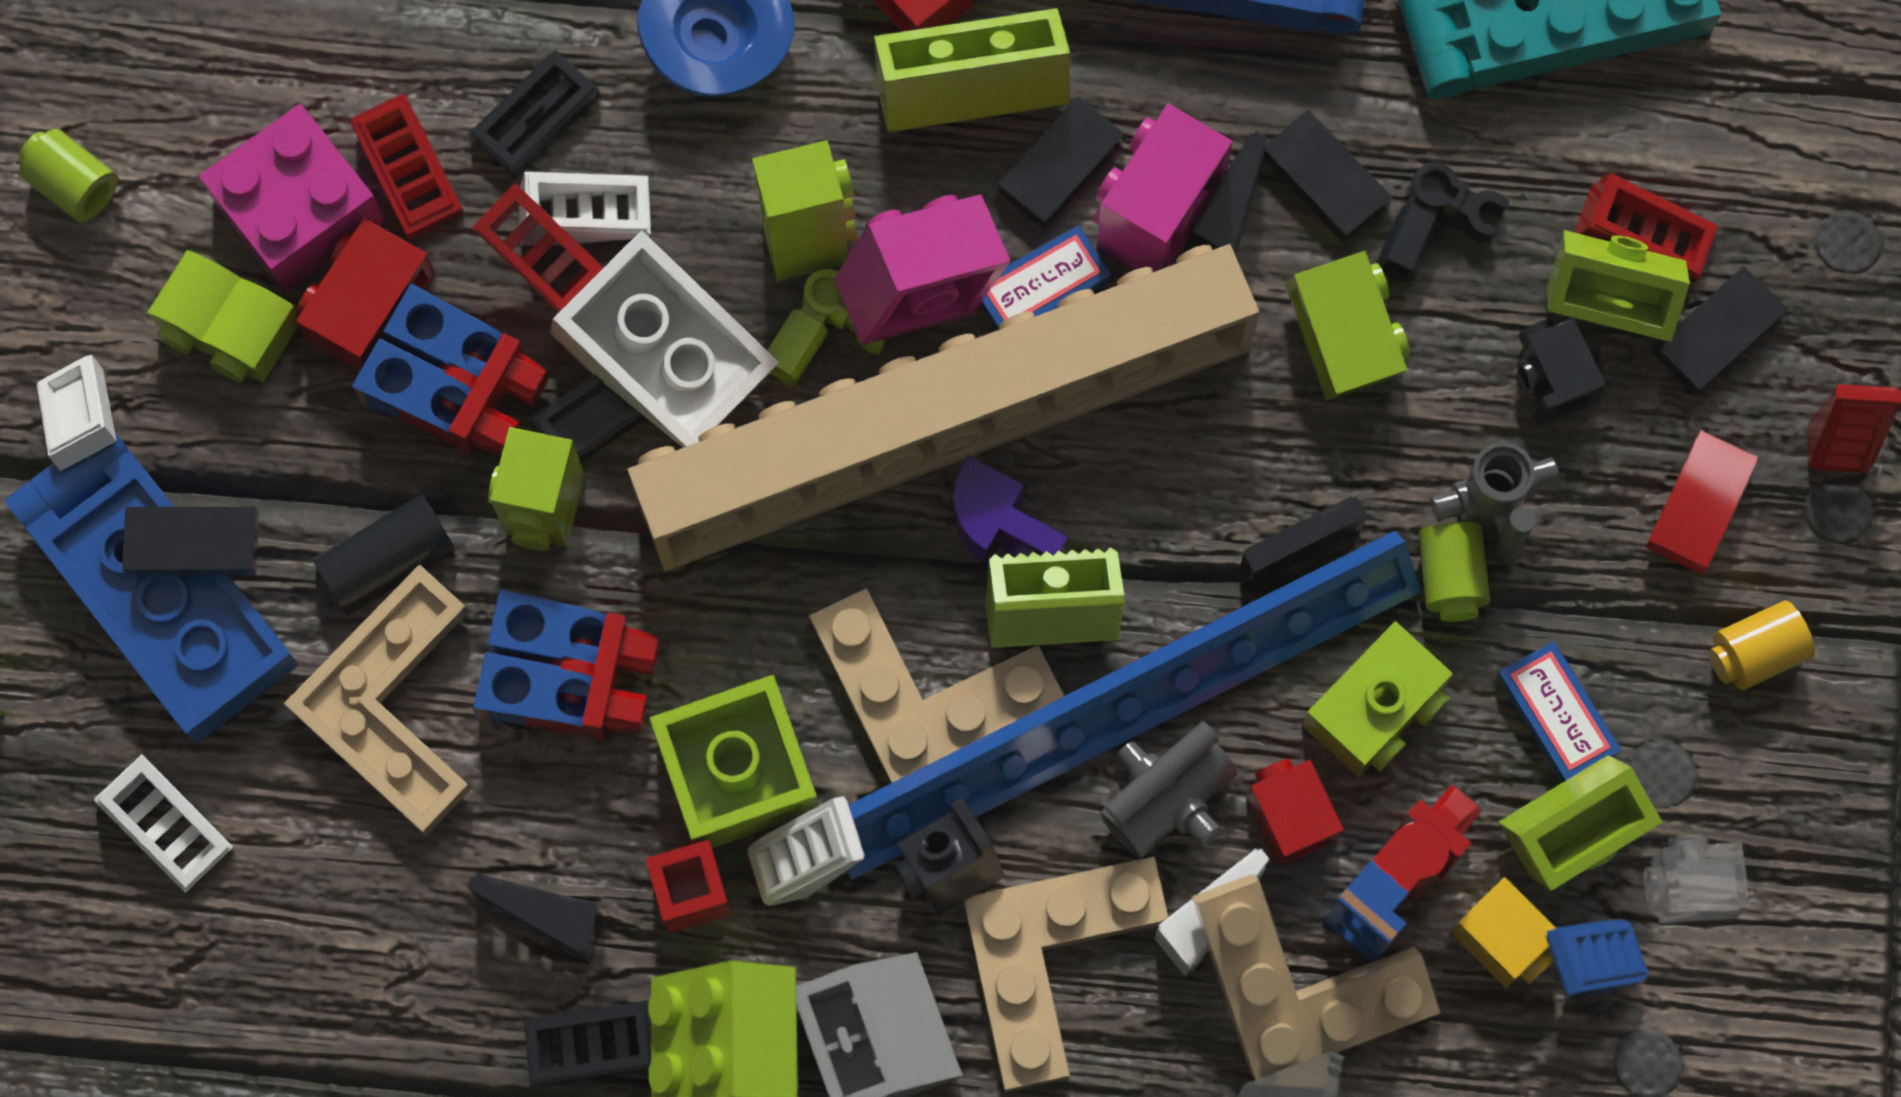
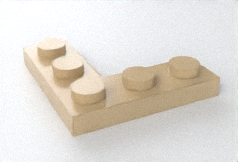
M418 565L284 704L405 818L427 836L465 797L471 788L380 703L468 614V610L464 604L421 565Z
M867 588L809 615L810 623L890 784L1064 697L1039 645H1036L923 700Z
M1155 857L976 894L963 901L1005 1093L1069 1079L1070 1074L1042 951L1159 926L1168 918Z
M1254 874L1192 896L1250 1074L1254 1080L1330 1051L1340 1052L1440 1013L1422 954L1415 947L1296 991L1260 881Z

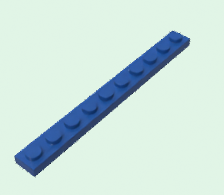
M1393 531L849 804L848 806L864 853V859L847 870L851 880L902 855L897 843L952 812L953 809L950 803L962 797L970 811L977 817L1421 593V587L1406 542Z

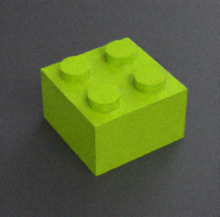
M774 674L650 717L693 844L709 840L712 848L794 820L819 806L817 795Z
M727 961L651 978V996L648 1012L651 1019L649 1083L652 1097H797L796 967Z

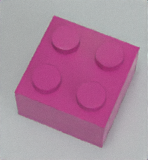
M301 103L198 175L214 204L284 294L331 261L333 250L340 238L348 231L354 233L363 218L378 226L385 222L374 195Z
M1167 103L1156 121L1147 117L1138 128L1130 143L1129 150L1134 152V155L1123 171L1114 167L1109 172L1096 195V200L1101 203L1093 220L1099 224L1096 247L1134 270L1151 267L1153 272L1173 265L1188 242L1191 227L1227 172L1233 141Z
M979 194L960 200L955 195H947L931 201L922 210L903 215L900 210H889L871 218L866 223V228L855 246L849 250L848 257L835 276L834 281L862 345L972 315L1011 260L982 195Z

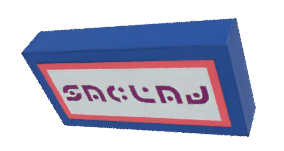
M1077 225L1009 264L980 305L997 331L999 330V324L1013 315L1031 311L1035 316L1058 308V303L1072 293L1085 289H1091L1095 292L1109 284L1112 275L1080 225Z
M1554 641L1502 669L1496 675L1561 783L1605 756L1609 755L1614 758L1622 751Z

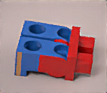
M411 283L383 331L387 342L379 338L354 381L352 389L360 405L381 415L383 412L418 427L439 440L454 444L455 448L469 455H472L475 448L478 447L484 451L502 456L509 427L521 429L519 421L497 411L504 396L508 393L534 406L547 386L549 377L544 368L524 355L519 340L505 333L501 334L484 322Z
M500 589L487 644L491 653L485 652L473 705L478 721L504 725L506 722L532 726L565 734L586 735L587 738L605 741L607 731L615 733H641L647 710V695L616 690L620 669L648 675L654 674L660 649L659 637L638 629L629 628L626 616L608 612L604 614L588 608Z
M1452 784L1431 808L1420 799L1407 813L1393 837L1337 899L1324 923L1370 963L1377 961L1406 925V922L1395 914L1398 908L1404 902L1418 899L1426 893L1436 878L1442 880L1469 847L1471 842L1463 835L1481 813L1480 807Z

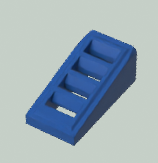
M1627 920L1586 923L1558 927L1547 931V936L1545 937L1564 992L1568 996H1606L1644 983L1648 979L1649 973L1632 924Z

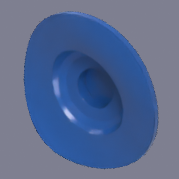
M642 0L637 13V31L640 43L654 68L674 86L699 96H728L740 93L760 83L782 62L794 36V14L789 0Z

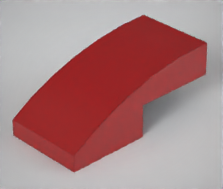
M1700 430L1690 448L1674 487L1663 505L1645 548L1704 575L1743 494L1758 457Z

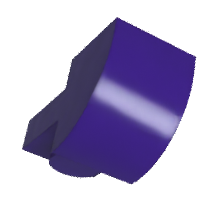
M968 455L958 473L954 487L955 526L958 536L967 551L985 566L989 563V559L993 556L998 545L1006 549L1004 555L1010 554L1014 558L1020 553L1029 557L1033 552L1041 557L1046 551L1053 556L1058 551L1066 555L1067 536L1019 511L1023 504L1024 485Z

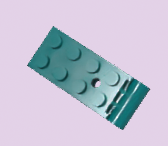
M1398 0L1427 97L1430 99L1448 98L1473 89L1709 35L1722 15L1717 0ZM1516 4H1525L1532 11H1523Z

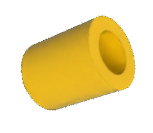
M1787 600L1715 632L1713 637L1715 647L1709 649V658L1719 679L1724 684L1733 682L1742 691L1802 664L1815 656L1814 642L1808 626L1796 607Z

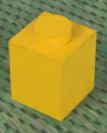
M1505 877L1450 932L1505 988L1519 975L1530 984L1554 961L1545 936H1547V931L1555 929V927Z

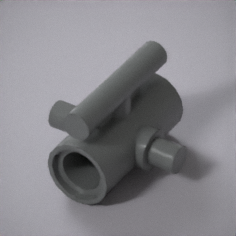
M1507 442L1494 443L1480 452L1465 480L1453 483L1452 491L1430 498L1431 507L1438 522L1458 516L1462 522H1474L1482 525L1483 535L1485 536L1499 533V537L1492 550V556L1497 563L1509 565L1517 558L1536 523L1534 512L1527 507H1521L1525 499L1537 496L1538 488L1559 482V470L1552 457L1533 463L1528 453L1519 446Z
M1201 721L1160 758L1156 754L1147 755L1134 741L1126 744L1117 754L1116 760L1130 773L1128 777L1130 784L1104 806L1100 816L1115 838L1137 859L1143 858L1175 829L1181 834L1189 832L1203 847L1210 845L1220 835L1221 828L1207 815L1209 807L1205 802L1237 775V771L1229 757L1217 744L1219 741L1218 736L1204 721Z

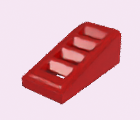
M405 94L398 95L351 118L350 124L408 239L464 213ZM413 144L416 145L417 151L385 165L384 158ZM425 167L428 168L429 174L397 189L394 182ZM436 188L439 189L441 197L410 212L408 211L405 203Z
M1608 173L1590 188L1574 233L1610 241L1612 236H1625L1641 241L1648 246L1647 251L1686 260L1689 281L1695 283L1701 277L1718 225L1621 177ZM1613 206L1617 210L1612 222H1610L1607 218ZM1633 214L1641 216L1636 233L1628 231ZM1657 223L1666 225L1659 245L1651 242ZM1681 231L1690 234L1683 256L1674 253Z
M516 183L472 227L492 249L558 312L604 268ZM522 206L529 215L503 241L495 231ZM540 224L547 233L521 258L514 249ZM558 241L566 250L540 276L532 267ZM576 259L584 268L558 293L551 284Z
M1838 384L1808 423V466L1813 470L1853 473L1868 472L1880 453L1901 405V390L1891 387Z

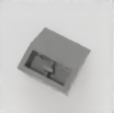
M917 952L852 965L796 986V1006L829 1097H910L963 1077Z

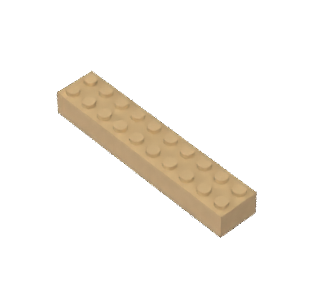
M1228 244L1212 250L1210 245L1195 247L1180 255L1176 259L1177 264L1153 272L1151 267L1136 269L1122 276L1117 281L1118 286L1094 294L1091 289L1072 293L1058 303V308L1035 316L1031 311L1013 315L1001 322L998 326L999 330L979 338H975L973 334H964L946 341L939 347V353L917 361L913 356L895 359L880 368V375L858 383L851 378L836 381L824 387L819 392L820 397L797 406L793 401L777 403L763 410L759 414V420L735 428L734 424H722L713 427L698 437V443L676 451L672 446H665L647 452L638 459L639 465L627 470L638 505L664 572L964 460L968 455L972 457L1250 352L1260 311L1231 245Z

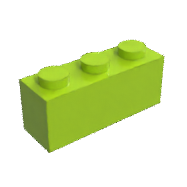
M1058 8L874 36L877 89L888 132L1070 104V51Z
M828 140L752 158L762 226L777 282L811 274L821 269L842 266L848 257V242L858 240L853 220L856 219L852 201L854 192L845 159L833 162Z

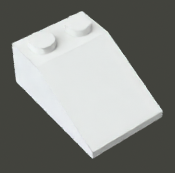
M642 230L553 318L550 334L593 375H597L606 386L683 448L698 443V437L702 433L718 426L779 364L756 339Z

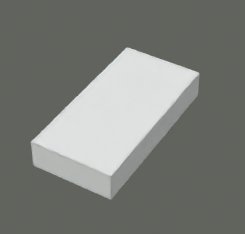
M92 354L38 381L37 389L48 456L60 471L116 442L103 368Z

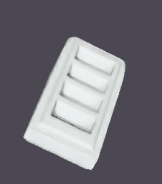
M546 172L524 173L520 187L539 206L540 201L551 200V217L578 243L630 240L641 230L648 237L651 234L648 176ZM617 195H627L629 220L617 219ZM592 197H602L603 219L592 218ZM576 198L577 218H567L566 199ZM522 206L519 207V222L521 223L529 215ZM538 224L520 244L534 246L547 231Z
M142 754L93 799L185 893L233 848ZM147 780L155 789L131 812L126 814L119 805ZM165 798L173 807L145 833L137 823ZM183 816L191 826L166 850L162 851L155 841ZM201 834L210 844L181 870L173 860Z
M844 796L833 798L755 841L747 849L762 901L769 906L807 898L864 859L860 840Z
M1255 849L1200 893L1254 874L1259 880L1266 869L1265 866L1269 860L1268 856L1262 849ZM1192 899L1163 921L1155 933V940L1185 976L1189 972L1194 971L1209 950Z

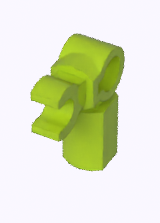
M821 269L814 272L807 279L802 297V310L794 309L790 313L767 349L779 362L769 374L789 386L797 384L828 335L825 324H831L841 331H844L845 328L855 332L859 345L869 353L880 355L884 348V340L865 345L861 344L835 284L834 278L838 273L836 270Z

